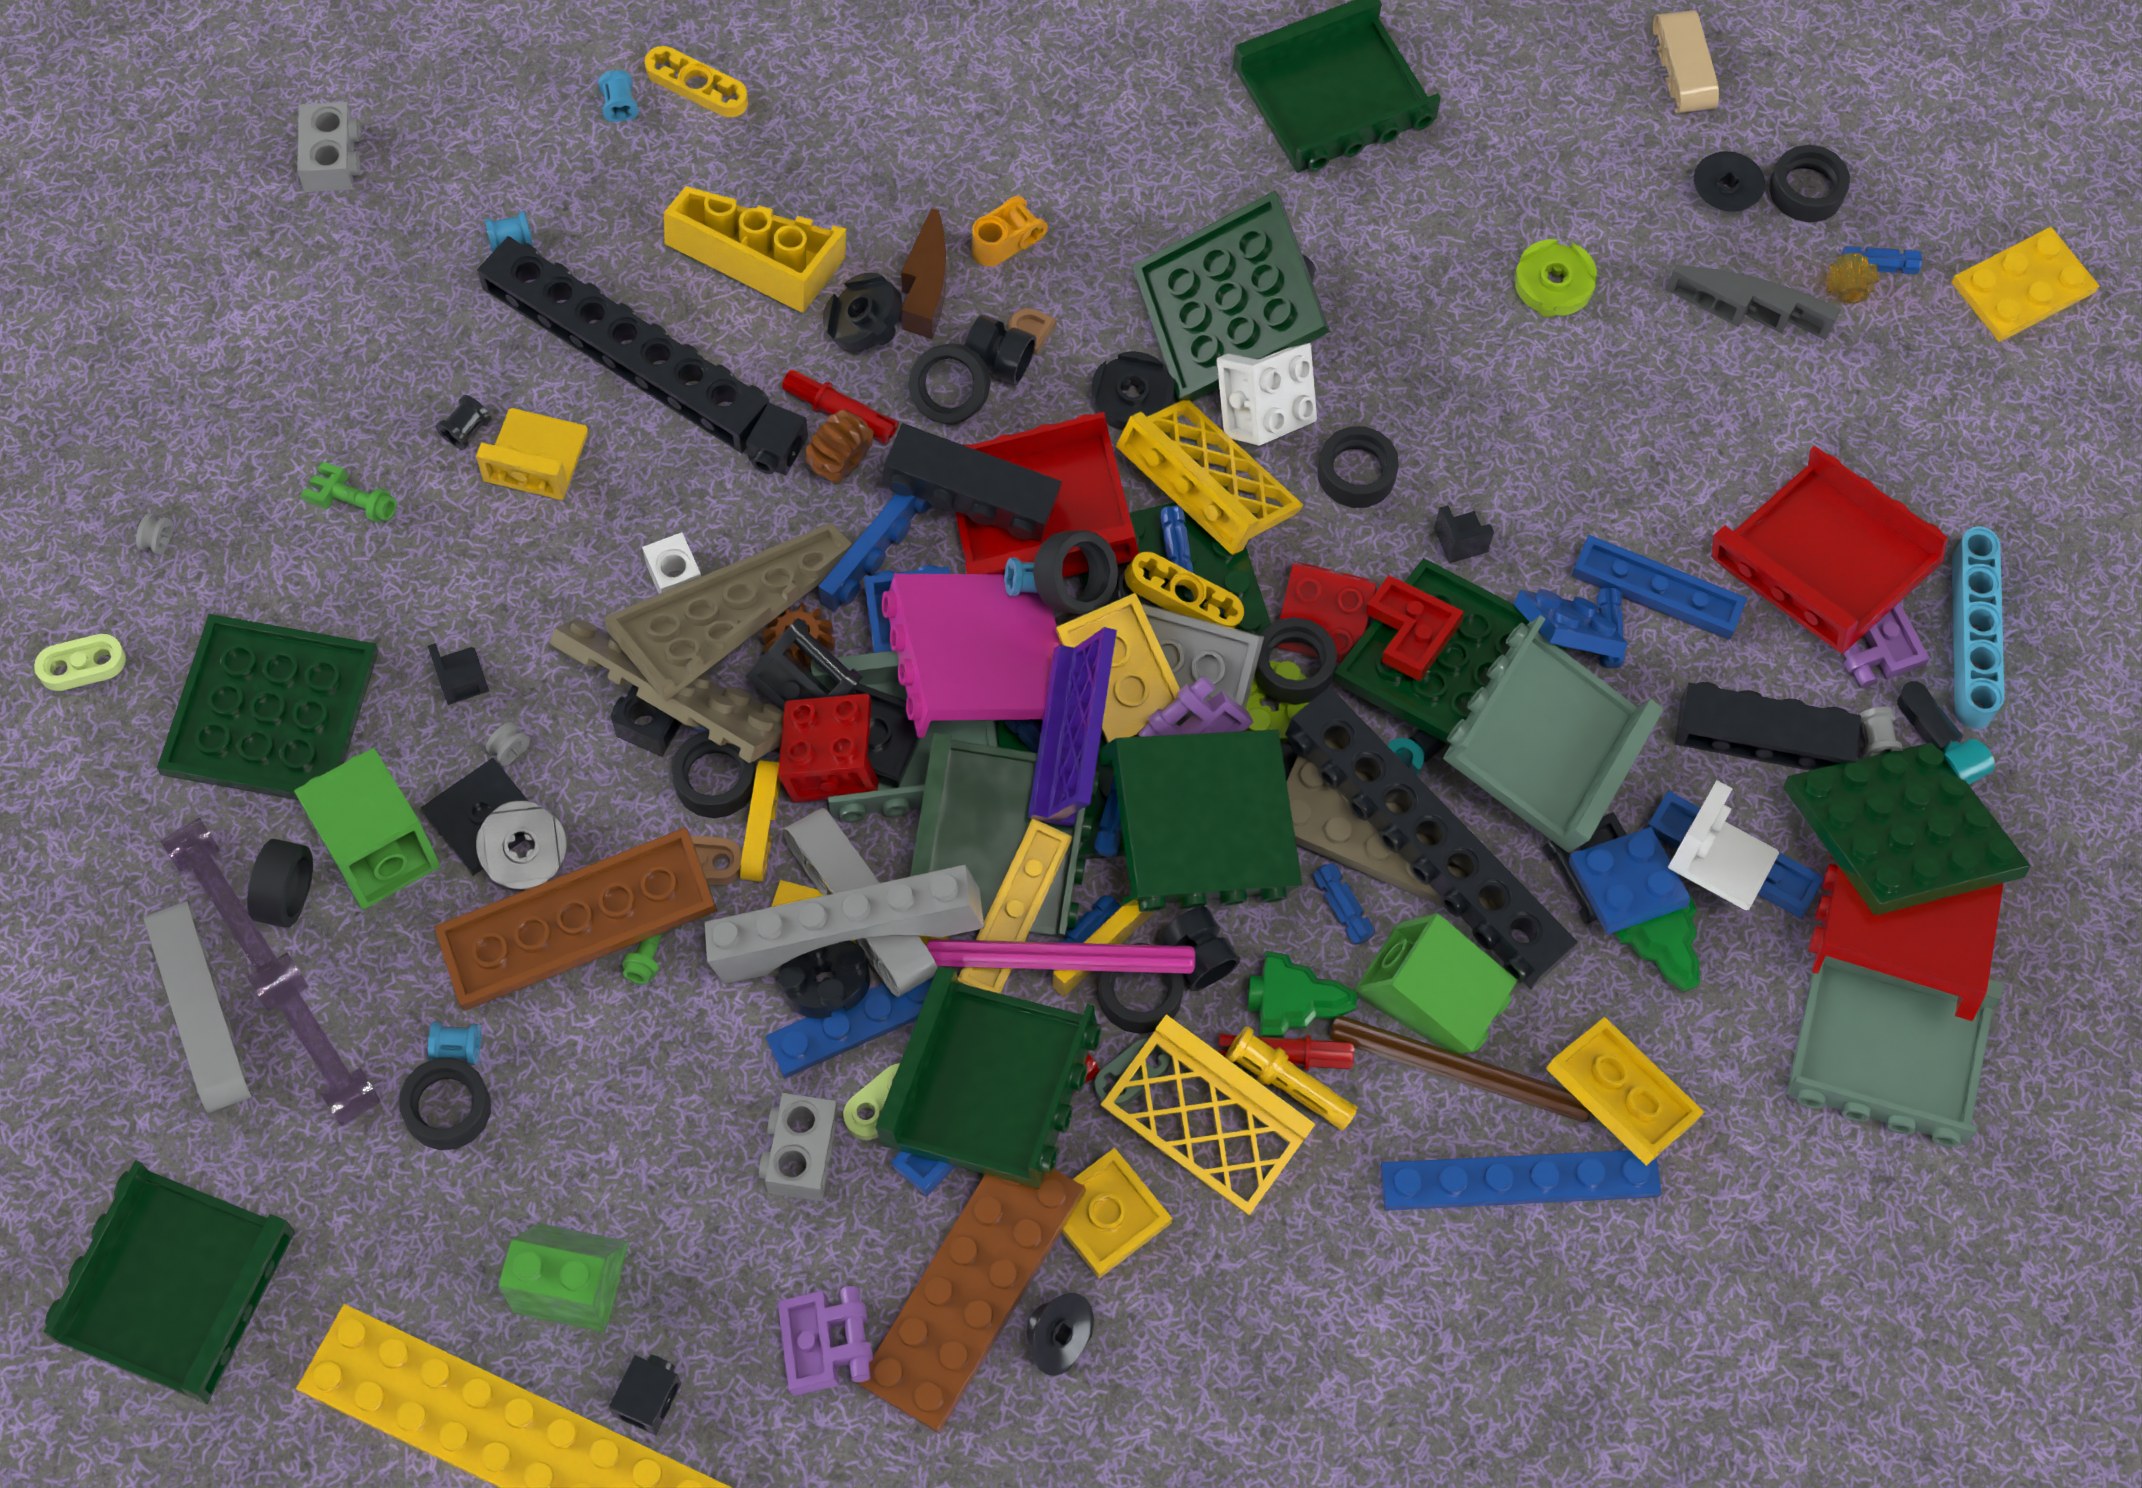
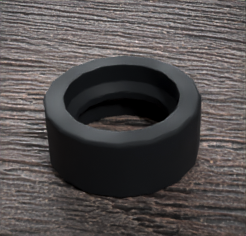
M1810 144L1796 146L1783 153L1777 162L1771 176L1769 192L1773 203L1778 209L1794 220L1809 223L1824 221L1836 214L1843 204L1849 190L1850 174L1846 163L1831 150ZM1807 168L1816 170L1825 175L1831 182L1832 193L1822 198L1805 197L1797 193L1788 184L1787 176L1794 169Z
M955 343L932 347L920 355L910 370L908 382L911 400L919 412L934 422L944 424L964 421L980 411L988 399L991 385L988 367L981 356L969 347ZM940 360H958L966 365L972 374L974 382L972 394L967 402L959 407H942L935 403L927 393V373L932 365Z
M1349 426L1341 429L1328 438L1322 448L1318 463L1319 483L1325 494L1336 503L1350 508L1373 506L1382 502L1393 489L1399 468L1398 452L1391 440L1380 431L1366 426ZM1362 449L1371 452L1379 458L1382 463V474L1378 481L1367 485H1355L1344 481L1336 474L1334 461L1343 451Z
M1085 530L1063 531L1052 534L1042 543L1035 556L1033 576L1036 590L1041 599L1053 610L1064 613H1089L1101 608L1110 600L1116 588L1118 567L1116 556L1111 546L1099 534ZM1074 546L1079 547L1083 551L1089 566L1088 584L1084 592L1077 598L1072 597L1068 593L1062 577L1063 560L1067 552Z
M1297 617L1278 620L1265 628L1261 636H1264L1255 671L1257 684L1266 695L1279 702L1294 705L1311 702L1325 691L1333 680L1337 659L1333 638L1324 627L1309 619ZM1282 643H1303L1314 649L1319 655L1321 661L1320 668L1309 679H1286L1272 669L1269 662L1271 651Z
M707 731L694 735L681 745L675 753L671 769L676 794L684 807L698 816L714 819L730 816L745 807L752 798L756 770L754 761L749 763L738 756L740 747L730 743L720 746L708 739L710 733ZM706 754H727L734 758L740 767L741 775L735 787L724 794L712 796L695 791L689 782L688 776L694 761Z
M270 839L264 844L255 861L248 886V914L253 921L290 928L298 920L312 882L313 856L309 846L279 839Z
M1136 943V944H1131V945H1151V944ZM1101 971L1098 998L1101 1010L1112 1024L1124 1031L1138 1034L1154 1032L1166 1014L1173 1019L1180 1010L1184 989L1182 973H1161L1167 984L1166 998L1161 1006L1146 1012L1129 1010L1117 1000L1114 985L1121 971Z
M451 1057L437 1058L418 1066L406 1078L399 1094V1111L411 1135L424 1146L437 1150L458 1149L473 1142L485 1129L491 1115V1097L479 1072L467 1062ZM441 1079H454L462 1082L469 1088L472 1094V1108L469 1115L461 1123L451 1128L436 1129L427 1125L419 1114V1100L422 1092L429 1085Z

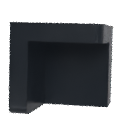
M1448 505L1439 508L1434 529L1449 563L1489 551L1494 535L1491 524L1481 526L1475 511L1453 517Z
M436 643L428 645L448 705L489 692L475 648L470 647L441 657Z

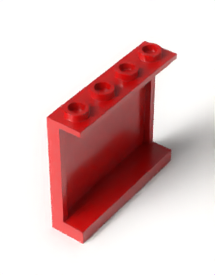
M1104 412L1093 415L1084 414L1075 419L1052 425L1043 424L1032 430L1012 435L1003 434L992 440L980 443L963 444L964 446L1062 481L1056 505L1041 542L1033 539H1018L1011 535L1008 530L992 524L988 526L980 525L972 521L967 515L955 511L966 560L967 574H1005V567L1009 558H1018L1020 562H1035V556L1042 543L1052 534L1063 531L1085 530L1099 534L1111 546L1116 556L1117 564L1132 561L1139 554ZM1077 546L1072 547L1063 560V578L1089 571L1088 560L1083 551Z
M1813 446L1810 449L1808 465L1734 531L1724 525L1713 535L1711 557L1738 580L1843 655L1943 563L1948 537L1937 526L1925 522L1909 511L1902 502L1893 500L1881 492L1870 480L1860 477L1846 468L1838 458L1826 454L1816 446Z
M1828 852V858L1834 860L1832 855ZM1834 861V864L1829 863L1821 885V889L1828 890V895L1822 894L1815 914V920L1822 922L1821 927L1815 926L1808 947V952L1815 954L1811 972L1818 974L1825 957L1828 956L1958 996L1955 1016L1973 1022L1987 994L2004 883L1874 915L1837 862Z

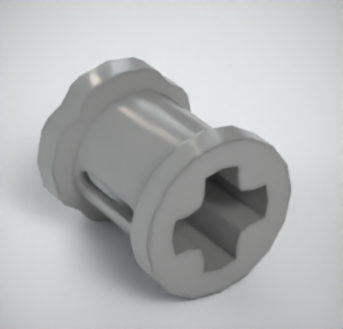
M1875 707L1858 714L1861 715L1860 728L1863 730L1866 745L1862 751L1864 758L1892 751H1903L1902 744L1896 741L1893 727L1896 715L1892 708Z

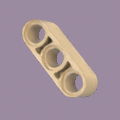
M1696 10L1655 15L1653 35H1658L1660 46H1657L1662 66L1667 67L1669 77L1666 78L1670 96L1675 98L1678 109H1675V113L1716 109L1719 101V87Z

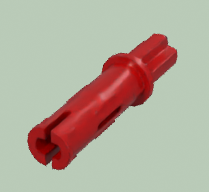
M794 369L789 370L783 379L782 388L812 404L814 412L819 413L821 410L829 415H835L843 409L847 412L849 411L864 420L867 426L874 431L873 438L885 445L889 443L890 438L894 436L898 429L899 421L840 393L833 388L830 382L821 384Z
M1220 1033L1219 1046L1230 1047L1237 1035ZM1306 1035V1039L1257 1037L1273 1049L1280 1047L1286 1051L1285 1054L1288 1055L1287 1060L1295 1066L1304 1067V1071L1309 1072V1067L1349 1070L1354 1064V1045L1350 1042L1311 1040V1035ZM1219 1049V1053L1225 1057L1228 1050Z

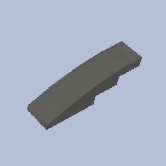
M1676 265L1666 290L1739 327L1746 315L1781 334L1790 322L1824 340L1827 339L1841 311L1840 308L1804 292L1761 278L1720 269Z

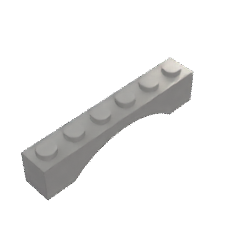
M961 865L706 921L707 963L724 984L768 975L780 965L799 955L843 941L889 935H921L941 938L984 928L980 888L967 866Z

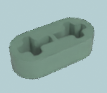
M1150 1037L1143 1038L1134 1043L1097 1074L1094 1089L1095 1096L1100 1103L1108 1095L1105 1093L1107 1089L1106 1079L1111 1078L1117 1082ZM1155 1046L1150 1055L1155 1052L1160 1054L1157 1062L1159 1067L1154 1068L1150 1064L1146 1065L1148 1079L1162 1077L1168 1072L1170 1055L1158 1046ZM1141 1070L1136 1072L1130 1081L1142 1080ZM1144 1086L1124 1088V1094L1118 1096L1114 1103L1120 1108L1127 1106L1145 1092Z

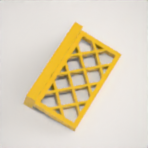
M1182 400L1148 417L1142 412L1130 416L1115 446L1232 555L1242 551L1249 539L1293 517L1303 507V504L1191 401ZM1184 415L1195 427L1178 423V417ZM1164 432L1170 433V438ZM1179 436L1197 440V446L1180 442ZM1207 443L1218 446L1224 453L1207 449ZM1209 463L1226 467V473L1209 469ZM1236 470L1247 472L1253 480L1236 476ZM1238 490L1255 494L1256 500L1238 496ZM1265 497L1276 499L1284 507L1266 503Z
M1167 1014L1100 1104L1102 1108L1248 1216L1316 1125ZM1155 1046H1158L1172 1057L1175 1075L1148 1079L1145 1060ZM1179 1063L1192 1072L1180 1074ZM1141 1067L1143 1079L1130 1081ZM1200 1077L1209 1084L1212 1102L1185 1106L1181 1080ZM1176 1081L1180 1107L1153 1111L1149 1085ZM1144 1086L1148 1112L1128 1114L1114 1103L1124 1088ZM1216 1090L1229 1100L1217 1101ZM1238 1105L1246 1111L1249 1130L1222 1133L1218 1107ZM1213 1108L1217 1134L1190 1138L1186 1112ZM1181 1113L1185 1139L1164 1141L1157 1135L1154 1117ZM1253 1117L1266 1127L1255 1129ZM1149 1118L1150 1129L1136 1119ZM1274 1132L1289 1143L1280 1158L1260 1161L1256 1139L1257 1134ZM1250 1136L1254 1162L1228 1166L1224 1139ZM1218 1140L1222 1167L1203 1170L1194 1163L1191 1144ZM1186 1145L1187 1157L1174 1147ZM1274 1165L1263 1180L1261 1167ZM1255 1168L1258 1188L1248 1202L1232 1191L1229 1172ZM1223 1173L1224 1184L1211 1174Z

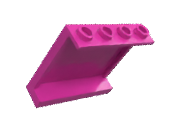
M894 574L889 591H885L882 596V612L884 617H889L890 645L891 649L898 653V678L900 684L906 686L908 695L906 702L907 716L909 720H914L918 738L925 737L930 721L1043 719L1054 648L1060 645L1061 642L1055 631L1057 625L1052 608L1043 602L1039 593L1020 592L1018 596H1009L1005 589V574Z

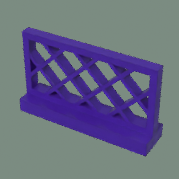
M1103 627L1075 648L1061 644L1054 648L1028 818L1071 827L1075 825L1077 811L1090 805L1117 632L1115 629Z

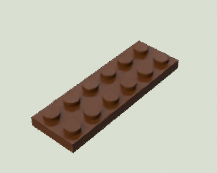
M684 827L438 924L434 928L459 1006L466 1011L718 910L688 829Z
M1055 1169L1051 1174L1045 1173L1039 1189L985 1174L878 1347L873 1360L869 1362L871 1378L864 1382H857V1384L940 1434L1086 1192L1085 1186Z

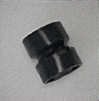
M982 314L972 325L964 345L981 356L987 367L993 370L994 377L1010 384L1018 385L1032 360L1036 347V336L1016 327L1006 331L1004 322Z
M1205 906L1196 907L1178 916L1158 936L1163 946H1191L1194 948L1196 956L1194 972L1190 974L1182 973L1191 991L1202 990L1229 975L1240 963V957L1229 940L1225 937H1218L1220 926Z

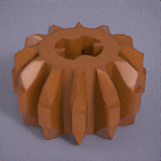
M844 409L840 410L835 415L829 416L827 421L820 425L816 434L812 436L811 443L806 447L805 462L820 477L823 476L834 483L842 481L844 477H849L851 472L856 467H859L862 459L867 456V450L872 446L874 431L859 416Z
M803 602L798 606L797 611L791 612L790 608H787L782 612V617L777 616L768 623L769 628L763 629L762 641L766 644L764 647L765 655L797 618H800L808 626L806 631L829 652L835 649V638L831 635L833 633V625L830 620H823V614L819 608L807 613L806 605ZM794 643L787 651L812 674L810 661L813 660Z

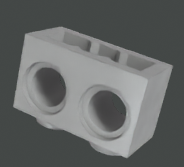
M347 102L299 105L297 172L304 192L353 190V176L360 175L361 172L359 153L354 151V142H361V127L359 119L352 118Z
M782 1093L779 1108L772 1107L769 1115L768 1134L774 1135L771 1151H763L759 1167V1178L765 1179L768 1193L823 1201L839 1115L837 1101ZM798 1118H809L814 1122L813 1127L804 1133H797L790 1129L791 1124ZM792 1161L801 1162L806 1166L804 1172L796 1177L785 1176L781 1171L787 1163Z

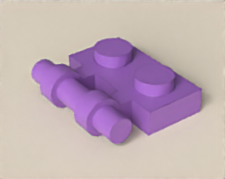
M1900 602L1864 634L1871 649L1862 651L1856 642L1844 653L1846 658L1844 665L1849 675H1855L1861 688L1869 687L1877 681L1871 670L1873 666L1880 665L1888 679L1924 667L1930 659Z
M1203 675L1193 685L1187 683L1177 692L1179 697L1164 710L1157 709L1149 716V723L1138 733L1142 737L1244 731L1254 722L1249 712L1222 690L1208 702L1205 697L1215 689V686ZM1190 710L1195 713L1180 727L1175 724Z
M848 1286L840 1290L842 1304L829 1307L828 1297L824 1291L778 1301L788 1390L793 1396L839 1386L837 1367L850 1366L853 1382H864L871 1378L869 1362L873 1360L871 1344L865 1341L863 1323L867 1321L866 1306L860 1302L858 1287ZM845 1326L847 1344L834 1347L832 1327Z

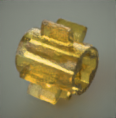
M1860 253L1841 255L1835 260V264L1830 265L1831 273L1826 274L1828 292H1837L1840 301L1847 304H1855L1866 300L1870 296V292L1875 291L1874 284L1879 282L1877 264L1869 265L1868 258Z

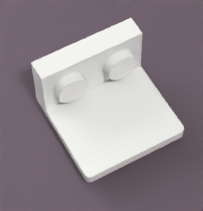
M1310 343L1288 347L1259 360L1229 353L1217 358L1223 429L1231 439L1260 446L1317 420Z
M1717 780L1668 868L1738 907L1749 910L1779 855V851L1725 822L1732 809L1724 805L1733 788Z

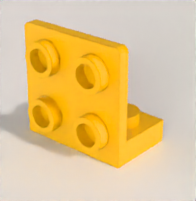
M510 408L495 445L481 442L476 454L483 481L563 501L589 434L587 426Z

